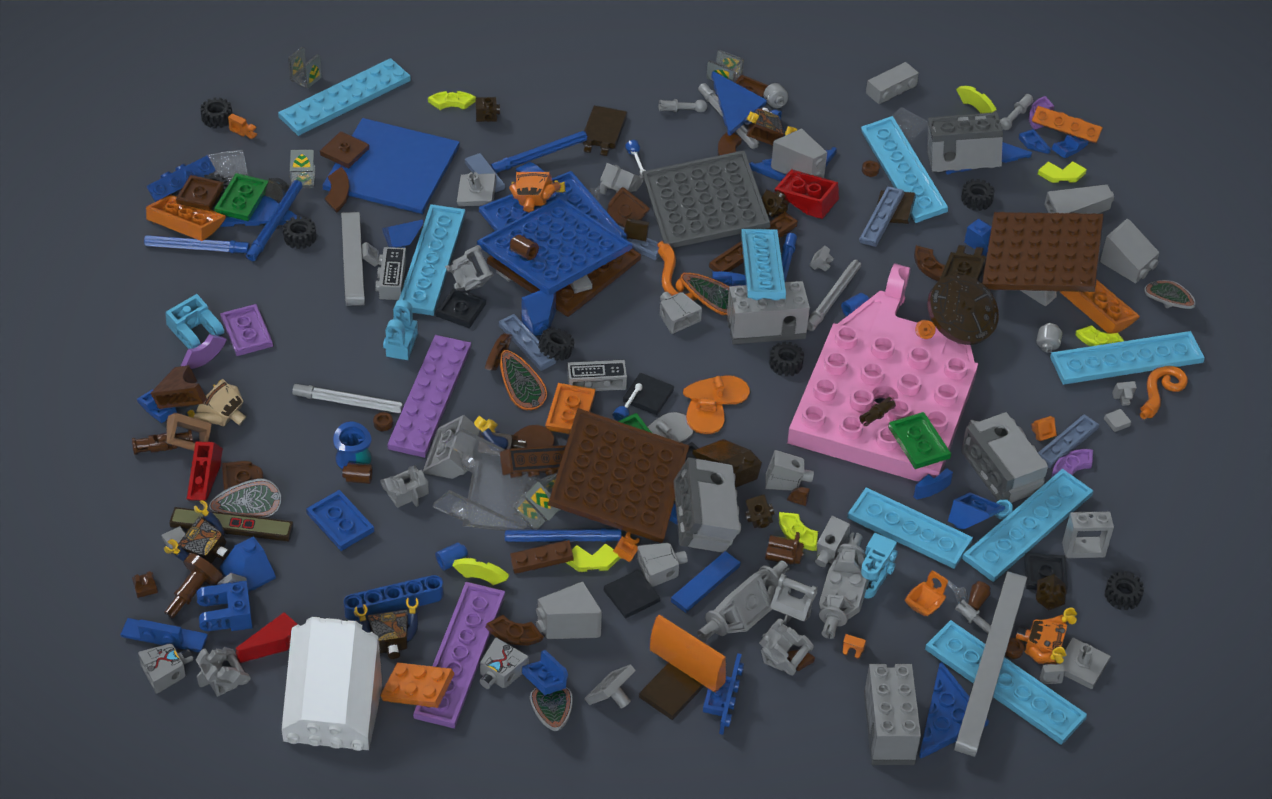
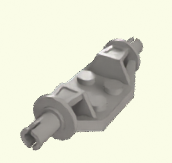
M851 533L848 544L839 546L838 555L826 577L819 601L821 609L819 617L825 623L822 635L825 638H829L830 633V639L834 638L837 626L845 625L847 620L859 613L862 607L869 580L861 574L862 563L866 554L860 548L863 536L859 533H856L855 538V533Z
M780 561L773 568L762 566L758 572L754 573L731 592L714 611L706 613L707 624L697 631V634H700L698 637L706 642L714 633L725 636L727 633L748 631L772 610L770 606L779 578L782 574L789 571L788 564Z

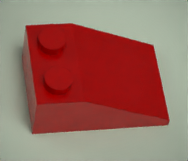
M793 169L788 172L774 189L775 192L780 191L785 194V199L805 214L823 219L839 200L838 182Z

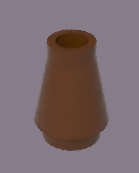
M977 581L972 585L968 604L976 611L979 610L990 596V586L981 581Z

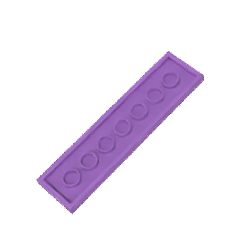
M438 335L434 336L387 444L388 450L426 457L470 352L471 342Z
M465 582L432 665L433 667L450 668L453 670L454 676L439 707L417 705L413 713L414 719L455 729L491 635L485 626L488 622L497 618L505 598V591Z

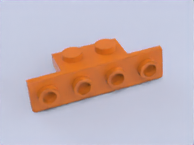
M1037 106L1032 118L1033 123L1093 143H1097L1103 129L1101 126L1086 122L1080 118H1074L1065 113L1056 112L1041 106Z

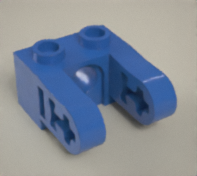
M247 581L206 586L197 590V603L201 606L228 604L226 609L200 614L199 626L201 630L215 631L231 628V631L253 629Z

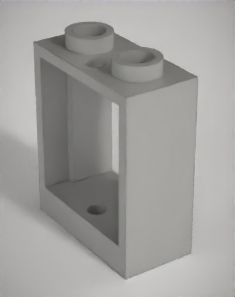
M1070 512L1062 541L1065 557H1105L1114 529L1111 513ZM1078 531H1101L1100 537H1077Z

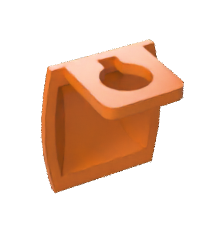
M932 570L927 581L920 583L912 589L905 602L917 613L929 616L944 602L946 598L944 592L948 580ZM933 578L941 582V587L937 589L934 587Z

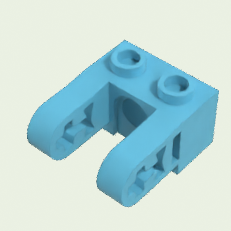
M198 294L166 311V325L188 349L201 345L198 337L191 330L199 324H202L211 335L220 336L224 334L222 324L211 313L207 304Z
M401 299L396 302L393 309L394 318L388 322L383 348L386 349V357L408 360L418 335V323L416 320H413L411 303Z
M877 533L873 534L866 546L865 560L862 563L861 574L869 580L868 584L869 582L871 583V588L866 589L864 598L875 596L887 575L893 573L896 565L893 562L898 554L896 550L897 542Z

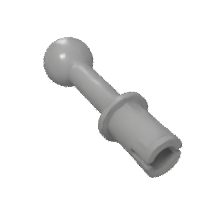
M1025 94L1019 102L1014 104L1015 109L1008 117L1000 119L999 123H1001L1002 130H1009L1012 127V121L1020 113L1024 114L1026 109L1034 102L1030 94Z
M677 99L673 101L659 100L661 104H658L659 111H673L674 113H677L678 109L695 110L697 112H704L707 109V103L704 100H697L695 103H679Z
M963 599L955 610L969 620V624L974 622L989 634L991 625L979 616V610L976 611Z

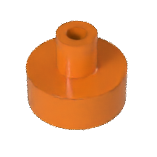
M928 320L919 321L915 327L916 335L922 339L932 338L936 330L935 325Z

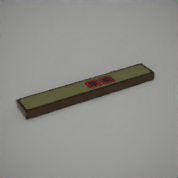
M174 507L169 522L170 527L177 528L180 526L183 529H190L199 516L203 517V514L196 513L194 509ZM212 512L221 522L225 534L254 536L256 538L288 542L290 540L293 521Z

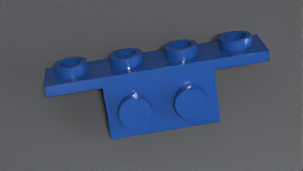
M207 155L187 166L185 164L178 166L173 173H170V171L160 176L161 179L146 187L156 202L182 189L190 175L205 177L204 175H209L215 172L216 169Z
M127 618L120 634L124 638L159 645L173 644L174 648L189 649L199 653L208 638L207 633Z
M738 653L732 677L726 676V682L716 693L708 688L703 706L704 713L722 716L719 732L724 735L725 727H730L732 715L729 714V710H734L736 697H733L734 692L738 693L740 680H737L738 675L742 676L744 663H741L742 654Z

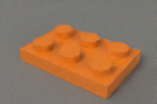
M558 383L545 427L550 431L570 434L577 409L591 411L595 389Z
M397 662L380 697L386 702L438 708L454 676V672L450 668Z

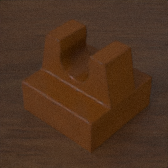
M149 571L147 574L140 576L137 574L132 577L137 598L158 593L153 572Z

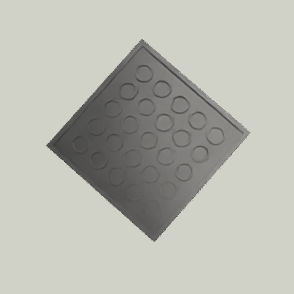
M745 151L642 172L662 241L665 244H670L672 248L741 234V229L770 228V221Z

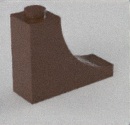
M189 365L174 367L151 392L159 409L204 404L207 400L199 383H196L197 379Z

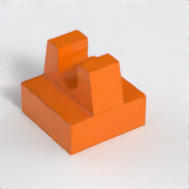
M1045 417L1031 423L1032 431L1036 434L1037 440L1042 441L1057 436L1054 417Z
M846 634L843 641V654L847 655L848 651L853 648L856 650L855 658L859 659L865 650L866 640Z

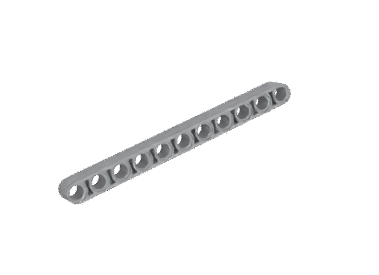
M1007 571L954 751L976 756L1027 581L1026 576Z

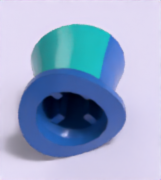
M350 421L341 424L333 437L334 446L337 449L335 457L337 465L343 469V466H347L348 462L370 464L371 453L368 447L371 445V435L369 431L357 422Z

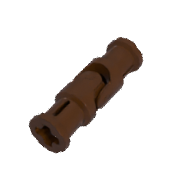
M191 429L188 432L175 433V438L193 442ZM167 433L149 435L148 438H132L134 455H137L139 452L150 451L153 453L173 450L178 447L167 444Z

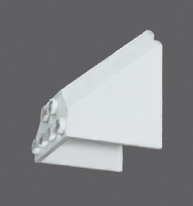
M311 617L302 626L296 625L292 627L282 721L283 742L291 744L303 743L312 746H331L333 748H350L357 751L369 750L382 690L379 637L376 634L365 632L362 630V625L356 621L324 619L320 617Z

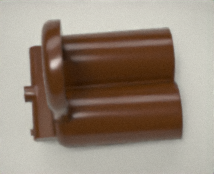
M796 532L795 540L770 535L765 560L774 562L784 561L790 565L800 564L801 557L804 555V544L799 543L800 533Z

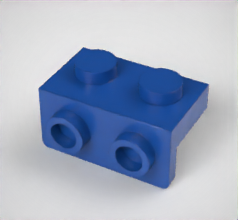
M546 650L541 651L540 661L522 666V674L544 695L566 688L568 678L566 668Z

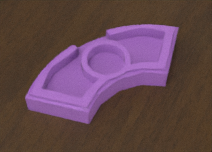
M1046 96L1036 100L1030 109L1029 122L1034 130L1045 127L1032 122L1037 106L1054 111V105Z
M209 334L201 345L187 350L181 366L189 365L191 369L205 365L220 352L227 339L222 336Z
M1074 450L1070 454L1060 457L1054 465L1051 477L1055 476L1062 469L1071 475L1081 469H1091L1093 450Z

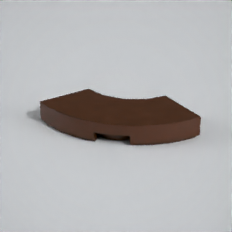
M726 132L718 143V156L736 152V148L741 144L742 139L735 133L729 136Z
M342 167L328 176L331 189L325 197V202L336 213L346 203L350 187L348 176Z
M916 245L914 252L916 265L926 276L939 281L945 265L935 259L933 249Z
M503 333L497 339L489 354L485 369H498L501 353L509 349L512 334Z
M504 615L488 622L485 626L496 638L514 645H532L541 642L544 638L532 621L525 624L515 623Z

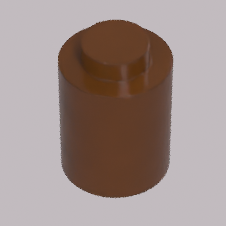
M516 235L510 241V250L527 260L534 259L539 251L537 243L522 235Z
M348 462L347 466H343L342 477L346 478V482L371 484L372 464Z

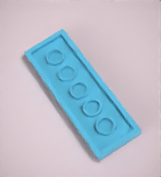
M867 487L847 515L848 519L955 569L973 537Z

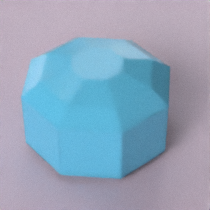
M1008 500L996 502L1005 506L1004 511L995 515L999 519H1005L1013 512V504Z

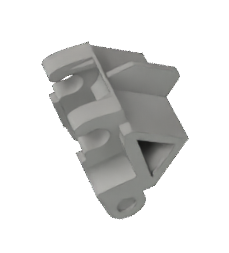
M607 163L600 179L602 181L600 193L605 195L607 188L618 192L622 187L630 193L637 191L644 181V176H638L621 169L618 165Z
M480 245L465 251L463 256L452 261L453 265L445 266L447 272H451L455 278L456 283L454 287L456 290L465 288L466 291L482 287L489 278L494 276L482 255ZM474 256L476 257L483 275H480L479 270L473 260Z
M416 465L409 467L407 471L380 480L383 489L387 491L388 496L397 508L411 501L417 507L419 506L418 498L429 494L428 480L425 478L423 471L418 470ZM410 478V482L405 484L404 480Z
M782 574L770 608L786 614L784 624L788 623L791 617L806 621L811 615L812 602L817 594V587L804 585ZM791 588L805 593L804 597L798 599L791 596Z
M778 619L768 632L762 635L763 638L759 642L763 647L761 650L763 661L769 666L781 671L784 670L789 675H794L797 666L808 651L813 650L814 645L805 635H798L794 629L785 626L782 619ZM792 645L802 646L789 662L787 659L789 648Z
M224 647L222 650H212L210 654L206 649H202L196 658V662L201 668L197 675L199 687L210 684L217 697L237 688L238 685L247 684L251 677L248 673L244 672L235 657L234 649ZM224 660L228 661L231 667H222Z

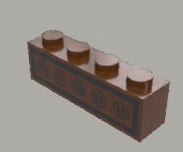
M566 445L504 450L500 452L503 476L510 475L511 479L521 478L524 474H528V477H538L540 473H545L546 476L553 475L558 472Z

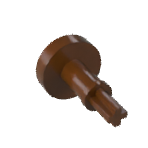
M190 553L184 560V565L191 573L179 589L174 592L176 597L164 611L172 619L185 603L190 604L191 599L204 582L214 586L223 579V575L218 569L196 554Z

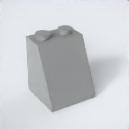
M801 128L773 142L771 168L786 175L793 169L824 178L827 152Z
M1126 219L1106 236L1100 262L1132 282L1137 283L1141 278L1144 279L1151 269L1154 270L1157 267L1159 251L1129 219Z
M583 581L538 599V608H536L538 621H536V626L540 633L543 632L546 639L598 638L601 636L602 611Z

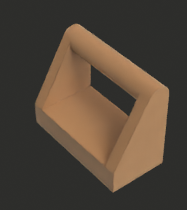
M178 413L171 414L167 419V443L194 451L195 443L175 438L176 427L199 432V442H208L212 423Z

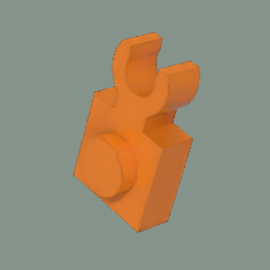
M233 113L228 117L230 131L243 137L246 135L250 139L257 136V133L253 132L256 129L255 125H248L244 118Z
M630 532L621 537L613 550L620 558L628 562L633 559L637 552V544L640 542L639 538L633 540L630 537Z

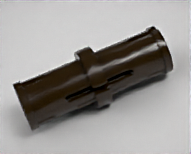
M887 397L881 403L874 404L869 411L860 415L859 420L861 424L864 423V426H868L876 419L883 418L885 413L896 407L895 401H890L892 398Z

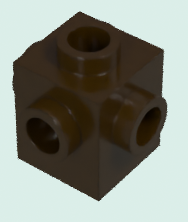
M476 97V122H497V115H500V104L496 103V97Z
M766 189L761 198L766 213L774 217L775 215L779 216L787 212L790 201L785 199L786 195L780 191L775 193Z
M765 494L746 500L748 511H745L748 523L752 522L754 528H765L770 523H773L774 509L772 503H767Z
M1055 574L1037 581L1036 600L1048 611L1065 605L1066 584Z

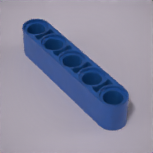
M431 575L350 594L344 599L345 617L349 621H359V617L354 614V609L357 607L358 613L363 614V604L368 609L365 615L367 619V615L409 609L406 605L407 598H409V606L416 605V598L418 599L419 606L438 602L444 596L443 580L439 576Z

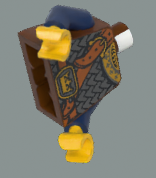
M767 108L756 109L755 113L750 111L749 115L743 120L744 124L748 126V137L772 146L775 140L798 130L791 126L785 129L780 122L779 116L770 113Z

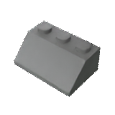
M465 415L439 427L423 472L451 479L465 474L469 468L468 464L473 455V449L478 440L480 430Z

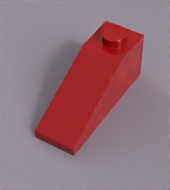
M195 442L187 500L207 501L220 469L223 448L214 442Z
M283 612L235 648L238 662L242 663L287 651L290 648L292 627L298 624Z

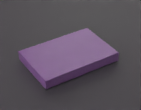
M256 304L220 313L221 320L236 356L273 347V342Z

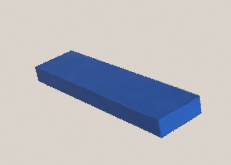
M726 551L723 552L671 597V602L687 613L740 567V561Z

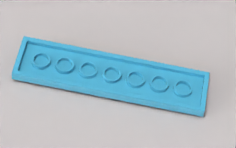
M390 58L278 112V116L299 136L411 81V77Z
M893 116L861 127L862 134L894 188L916 194L911 214L915 223L948 212L947 204Z
M430 204L399 300L403 299L411 303L412 313L434 316L447 275L445 266L450 265L465 218V209Z
M741 229L747 298L753 300H760L762 298L771 300L786 299L778 231L775 229Z
M1191 331L1051 352L1050 356L1063 385L1153 371L1164 366L1179 367L1203 363L1205 359Z
M1064 469L1060 470L963 554L962 559L994 582L1022 558L1025 553L1030 551L1070 515V512H1074L1092 496L1094 490Z
M950 620L926 644L925 650L974 684L985 643ZM1004 657L993 698L1062 745L1086 720L1087 714Z

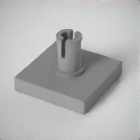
M470 172L467 175H461L457 197L458 206H483L493 202L497 179L496 174H478L477 172L473 174V172Z
M1072 638L1065 649L1067 655L1063 656L1064 661L1061 663L1064 664L1065 668L1064 676L1093 689L1111 656L1093 648L1091 645L1089 646L1087 643Z
M630 664L610 672L584 698L585 701L591 705L611 696L620 708H624L631 700L620 686L636 670Z

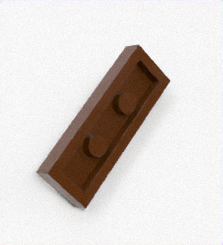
M570 540L510 553L514 574L574 561Z

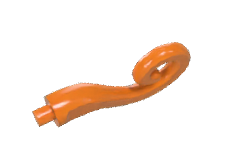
M660 241L657 246L659 248L658 254L664 261L662 287L664 292H669L673 296L683 292L684 284L680 278L677 280L675 285L679 292L672 286L671 279L676 265L675 252L670 244ZM692 293L685 294L693 301L697 299Z
M1164 366L1156 368L1150 373L1147 380L1148 401L1141 407L1140 417L1142 419L1153 418L1160 408L1161 398L1157 387L1159 378L1164 376L1161 383L1169 391L1179 392L1185 389L1188 384V377L1183 370L1175 366ZM1169 375L1176 377L1179 382H1170L1171 377Z

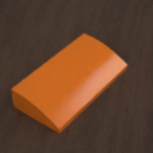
M171 194L146 206L147 220L200 241L212 235L226 219L225 215L212 210L207 211L177 204V197Z
M1097 279L1095 292L1060 291L1062 295L1110 334L1124 330L1140 317Z
M658 615L656 617L650 638V651L716 693L726 682V657L663 616Z

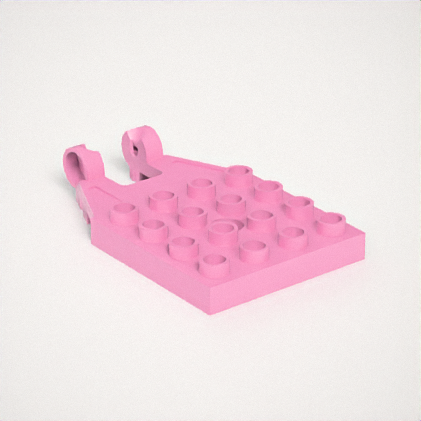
M894 263L885 292L879 291L838 324L833 323L789 427L787 444L918 482L928 474L935 478L942 472L946 460L914 469L889 430V422L924 412L950 451L975 381L978 363L974 362L971 345L959 344L948 339L936 327L932 338L922 339L915 332L917 322L896 316L899 306L905 302V291L910 276V267ZM891 397L890 401H895L896 407L885 413L883 418L876 419L868 426H864V423L861 424L859 420L860 415L869 411L874 404H878L874 401L875 399Z

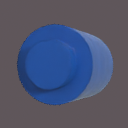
M859 293L842 302L841 308L844 315L847 317L869 300V297Z
M457 542L437 551L435 556L440 568L445 571L453 567L454 560L466 558L468 551L464 545Z

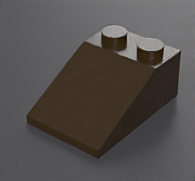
M724 439L692 452L700 460L733 465V473L736 476L735 488L757 480L762 466V462L751 450Z

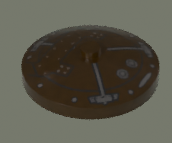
M961 274L948 275L939 280L929 293L927 302L929 316L939 332L948 339L959 344L974 345L985 341L995 331L999 321L998 306L992 293L978 280Z

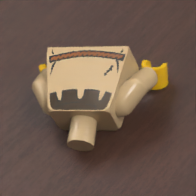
M223 379L217 385H213V389L206 395L207 400L204 404H199L196 410L197 413L193 410L187 412L189 417L220 426H225L230 420H233L240 426L246 419V416L239 411L243 404V399L238 387L228 384Z

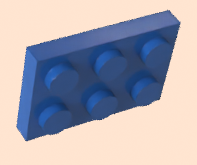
M340 490L306 508L308 516L340 551L374 532V526Z

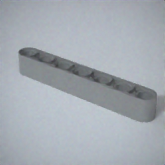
M343 212L341 217L346 306H362L365 303L360 212Z

